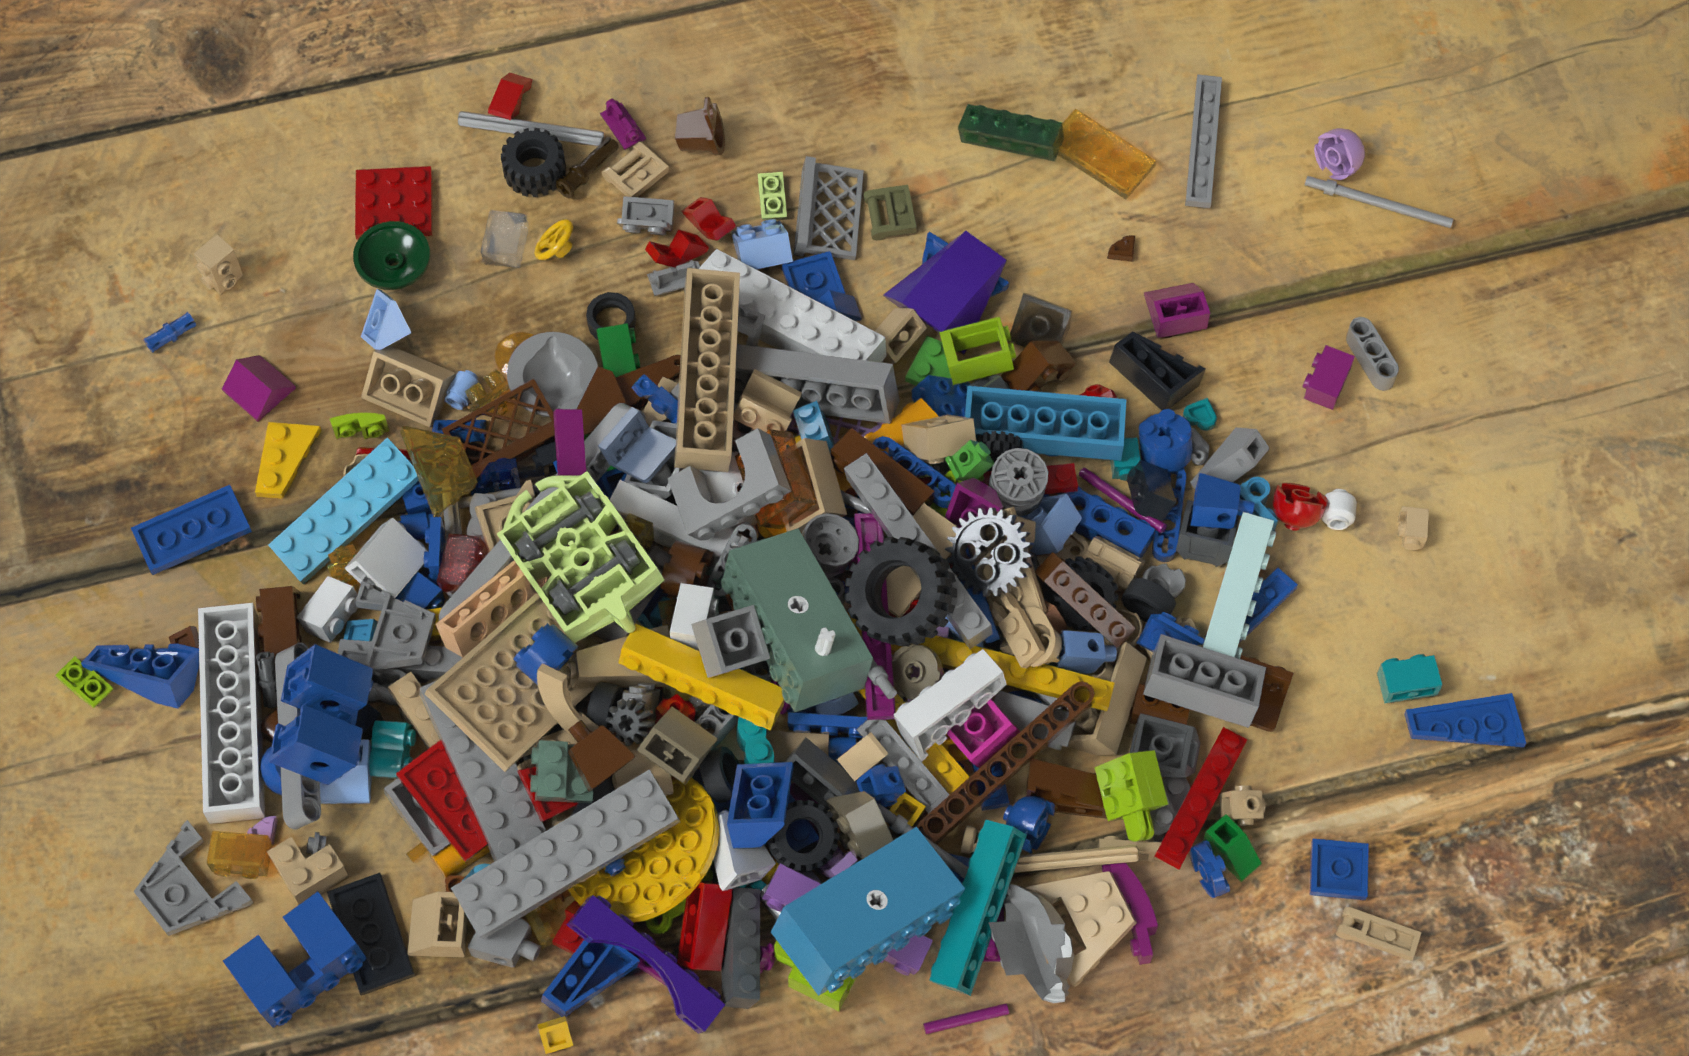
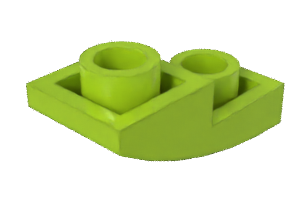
M352 413L329 418L336 439L351 437L359 431H362L364 439L377 438L389 431L385 415Z
M76 656L55 675L61 683L92 708H95L113 690V687L94 670L90 671L83 668L81 661Z

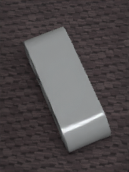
M1365 317L1353 319L1346 335L1348 346L1372 385L1378 390H1389L1393 387L1399 371L1397 362L1369 319ZM1381 373H1387L1389 376H1384Z

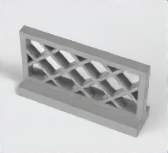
M806 156L801 173L793 255L803 257L804 253L821 254L831 251L832 257L855 260L864 170L815 163L816 158ZM818 172L829 173L833 179L824 184L818 177ZM846 176L856 177L857 183L849 188L842 179ZM835 183H838L844 190L837 197L829 189ZM823 191L831 199V201L824 205L816 198ZM847 195L855 203L849 209L840 202ZM834 204L842 212L836 218H833L826 210ZM820 213L829 221L822 227L814 220V217ZM845 217L853 224V227L847 231L838 223ZM831 226H834L841 234L833 240L825 233V230ZM817 235H820L827 243L822 247L811 245L812 239ZM845 239L851 246V250H840L836 243Z

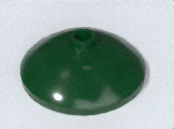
M399 221L383 222L369 228L360 236L354 247L353 262L358 275L367 284L378 289L397 290L415 283L423 276L430 262V247L424 234L416 227ZM392 263H398L395 266H390Z

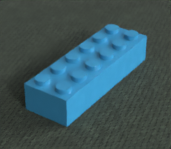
M977 386L967 387L965 417L973 418L976 438L985 432L991 434L992 431H996L997 434H1001V431H1003L1006 435L1012 433L1014 437H1020V440L1023 441V449H1028L1036 454L1121 461L1124 447L1126 399Z

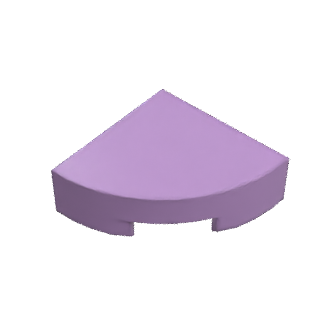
M265 817L250 828L245 835V843L273 846L278 821L277 817Z

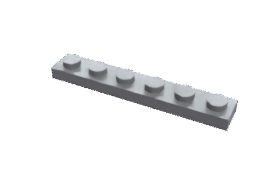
M1197 75L1185 206L1210 208L1222 77Z

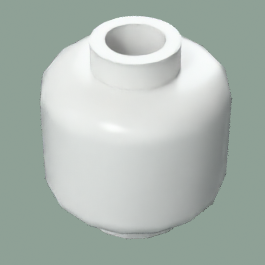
M1335 489L1327 493L1325 496L1328 499V504L1321 518L1322 521L1331 529H1346L1354 523L1356 518L1357 501L1355 497L1344 489Z

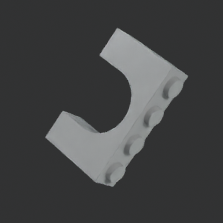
M757 428L735 440L745 467V480L739 493L727 502L715 503L703 472L691 466L668 478L687 535L700 541L708 540L719 530L736 525L737 521L741 518L758 513L763 506L769 503H776L785 494L791 492L770 434Z

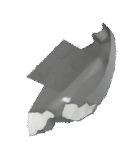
M1010 884L1003 902L1006 909V922H989L992 939L996 943L1001 958V966L1005 970L1006 976L1024 974L1042 1000L1051 1003L1065 1002L1069 994L1068 989L1070 988L1067 978L1072 970L1074 959L1072 938L1064 928V921L1048 901L1034 891Z

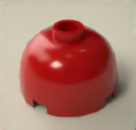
M1282 483L1281 487L1279 485L1276 486L1274 493V513L1281 522L1285 523L1284 526L1290 530L1299 531L1300 528H1309L1322 518L1328 504L1326 496L1319 491L1317 496L1309 493L1310 487L1304 485Z

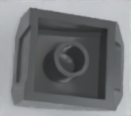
M1187 500L1176 547L1177 552L1184 560L1192 559L1213 564L1215 567L1227 563L1231 554L1239 515L1236 516L1234 527L1231 529L1191 526L1193 501Z
M1140 713L1133 733L1130 753L1155 750L1161 777L1181 778L1195 773L1201 743L1197 730L1193 726Z

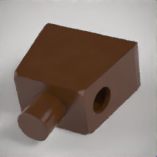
M580 720L568 729L577 741V744L570 748L568 753L589 792L635 758V755L603 725L591 733L585 723Z

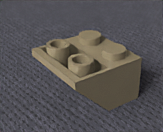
M671 707L651 729L637 751L686 785L718 738L674 707Z
M865 791L831 797L826 800L830 808L828 811H831L834 815L832 819L834 822L837 821L841 832L839 841L846 850L849 848L855 857L859 856L861 859H864L894 841L875 799Z

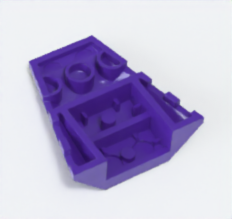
M964 231L883 294V296L899 308L914 309L921 320L938 332L977 323L986 309L988 300L995 289L1007 260L972 234ZM967 349L959 352L965 356Z

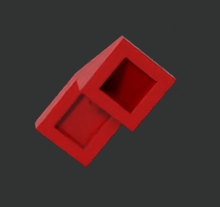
M510 72L501 78L488 108V114L512 120L519 114L522 95L531 89L533 79Z
M700 197L682 210L683 215L707 239L718 241L737 227L732 218L720 215L712 199Z
M679 229L669 246L649 241L645 248L655 263L673 268L707 253L709 249L698 235Z

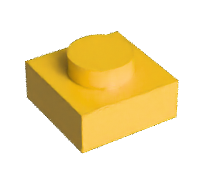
M565 1016L537 1024L546 1054L573 1046Z

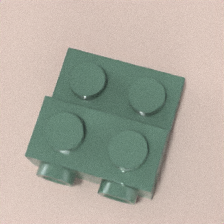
M539 740L537 747L532 748L531 763L536 764V775H531L530 792H535V801L592 803L593 790L591 792L587 790L568 753L570 748L574 746L573 744L563 741Z

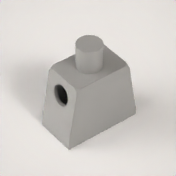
M519 918L486 939L479 938L477 933H475L468 945L470 955L475 958L508 967H515L520 956L534 962L540 953L541 946L529 941L532 936L531 926Z

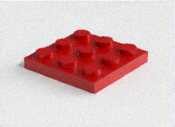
M431 166L356 170V240L369 228L389 221L408 223L419 229L424 236H432Z

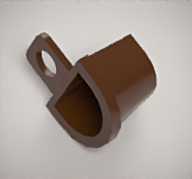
M705 97L704 108L677 115L675 140L681 151L712 152L715 156L724 153L725 134L723 121L717 103L712 104L710 97Z

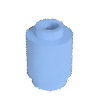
M465 370V372L459 371L446 390L445 402L457 410H462L468 406L480 387L478 376L469 370Z

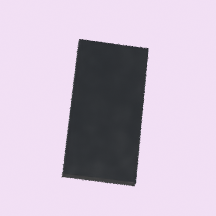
M381 873L327 891L334 914L367 958L363 961L362 967L353 973L361 996L415 977Z

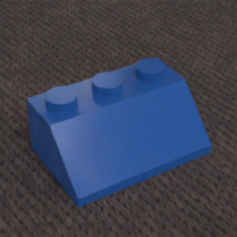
M793 762L737 764L727 820L733 848L762 847L784 826Z

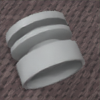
M1021 448L1005 451L997 458L992 467L989 487L996 490L1003 509L1014 506L1017 516L1020 517L1028 515L1038 508L1048 482L1046 464L1038 454Z
M829 513L817 515L808 522L801 533L827 578L841 577L858 550L859 539L854 527L839 515Z

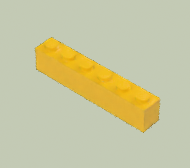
M635 623V630L628 635L622 646L619 664L630 670L642 673L655 681L676 688L682 693L694 696L707 704L719 707L732 715L746 719L757 726L768 730L772 729L785 702L780 686L741 669L708 678L700 651Z

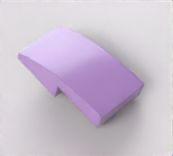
M838 847L828 862L814 870L826 877L832 878L852 866L858 859L851 851L843 853Z

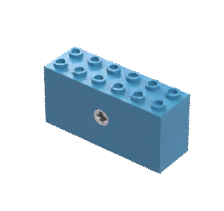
M915 827L784 906L771 933L818 996L827 990L832 993L843 985V980L848 977L854 979L861 975L870 963L873 962L874 965H877L888 956V952L891 950L899 951L904 948L913 936L917 935L920 938L937 921L939 924L947 921L953 915L952 910L960 904L961 900L959 898L965 888L920 830Z

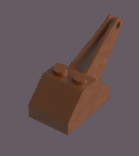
M673 355L618 377H615L612 371L598 366L577 407L578 410H582L584 441L615 405L624 403L640 410L648 403L649 400L647 398L639 397L631 388L642 375L645 374L657 386L662 377L674 382L679 379L680 366L677 365H680L681 355Z

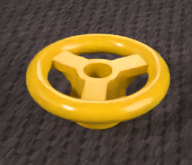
M563 219L549 227L535 246V257L538 260H546L554 255L558 258L564 257L573 245L569 241L573 232V223L568 219ZM543 248H548V249H549V250H547L546 252H543V253H542V249H543Z

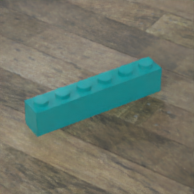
M985 820L983 828L978 835L974 854L969 860L966 877L962 882L965 890L959 898L961 902L952 910L953 915L950 917L948 928L941 940V948L936 962H934L931 968L929 981L943 988L971 996L992 936L989 922H997L1027 836L1025 833L1013 826Z

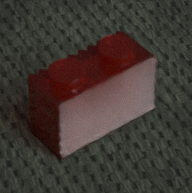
M448 534L437 578V584L444 592L455 593L487 556L488 548L481 537Z

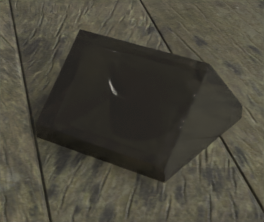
M1024 292L1010 332V342L1026 347L1031 341H1059L1062 345L1070 329L1072 310Z

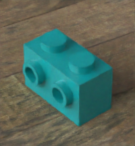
M1418 654L1406 660H1399L1398 658L1388 659L1381 663L1377 672L1384 703L1437 696L1442 687L1435 655L1425 656L1424 654Z

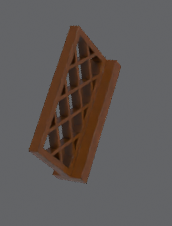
M534 379L441 429L473 487L535 453V449L541 447L546 442L555 441L554 413ZM533 387L537 394L535 404L531 405L520 402L522 393ZM539 401H541L543 407L538 406ZM507 402L515 405L511 418L497 414L501 404ZM519 406L533 409L529 423L515 419ZM536 411L547 413L552 420L544 426L533 424ZM481 415L492 417L488 431L474 427L477 417ZM495 419L510 422L506 435L492 432ZM514 423L528 427L524 437L520 439L510 437ZM457 428L469 430L465 443L454 441L450 432ZM531 428L537 429L530 433ZM472 431L486 435L483 448L469 445ZM490 436L504 439L502 449L497 452L487 449ZM457 446L463 447L462 454ZM467 449L481 452L479 462L468 466L464 459Z

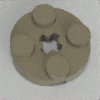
M910 644V646L901 647L892 656L894 689L899 696L914 700L924 688L933 686L945 674L942 670L939 656L927 646ZM913 666L920 668V675L918 678H911V674L913 673Z

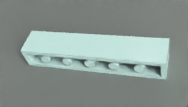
M1245 512L1242 513L1203 648L1240 659L1243 648L1238 647L1239 640L1246 639L1249 624L1245 623L1246 616L1252 617L1256 601L1251 600L1253 592L1259 593L1263 581L1262 577H1258L1260 569L1266 570L1270 556L1265 553L1266 547L1273 546L1276 531H1272L1274 520Z

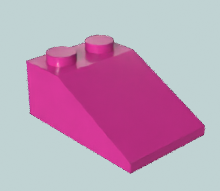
M991 698L980 709L974 707L968 720L961 726L954 725L948 730L947 735L976 767L980 768L1021 731Z

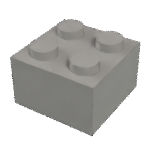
M754 605L691 624L708 678L770 659Z

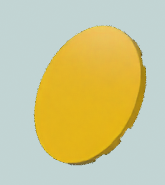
M671 775L674 792L672 795H666L681 822L621 857L620 859L624 858L625 860L623 864L626 868L615 876L605 873L606 867H604L596 875L569 888V892L581 906L588 897L592 895L596 898L601 896L611 904L612 907L610 909L618 916L623 914L633 923L655 918L669 911L694 891L712 864L719 840V822L716 806L708 792L697 780L691 777L688 783L684 785Z

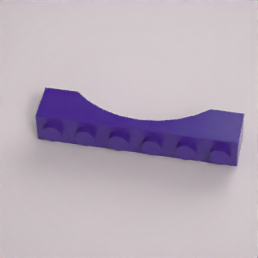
M594 895L588 897L566 925L588 943H604L619 946L645 960L659 974L667 986L673 1000L676 1016L698 1034L705 1032L725 1006L720 1000L721 995L713 988L707 987L706 989L698 982L699 977L687 968L684 971L676 964L678 960L666 950L661 952L655 947L654 944L656 942L652 937L644 932L640 934L632 928L634 924L629 918L623 914L618 916L610 909L612 907L606 899L601 896L596 898Z

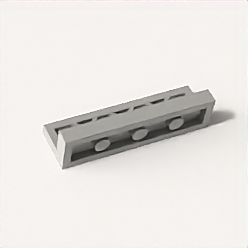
M866 720L856 729L863 738L872 732L889 753L882 759L888 767H898L904 786L917 801L926 806L925 810L928 814L949 796V793L886 720Z

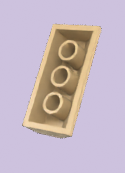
M1123 642L1118 649L1116 648L1117 656L1114 662H1103L1095 672L1084 674L1114 682L1115 684L1108 711L1090 707L1076 721L1068 747L1096 756L1117 754L1147 660L1143 654L1129 643Z

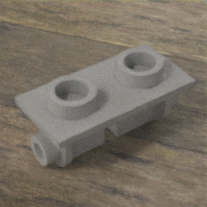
M690 260L689 263L676 266V268L671 267L660 271L654 270L653 273L647 274L654 296L685 288L687 268L699 269V262Z

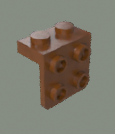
M1241 655V660L1266 667L1259 707L1250 726L1273 732L1294 673L1287 671L1283 667L1272 666L1260 662L1256 658H1248Z

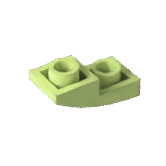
M783 172L758 174L762 220L787 218Z

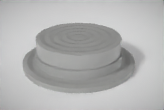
M560 332L540 333L523 341L513 352L507 368L508 386L510 391L534 379L553 412L555 409H577L598 365L592 351L576 337ZM533 387L522 393L520 402L531 405L535 404L537 394ZM539 401V407H543L541 401ZM525 408L526 410H528V411H530V412L533 411V409ZM536 411V415L549 417L547 413Z

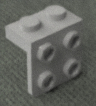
M623 196L622 219L617 218V224L628 233H641V229H647L653 235H666V231H672L675 201Z

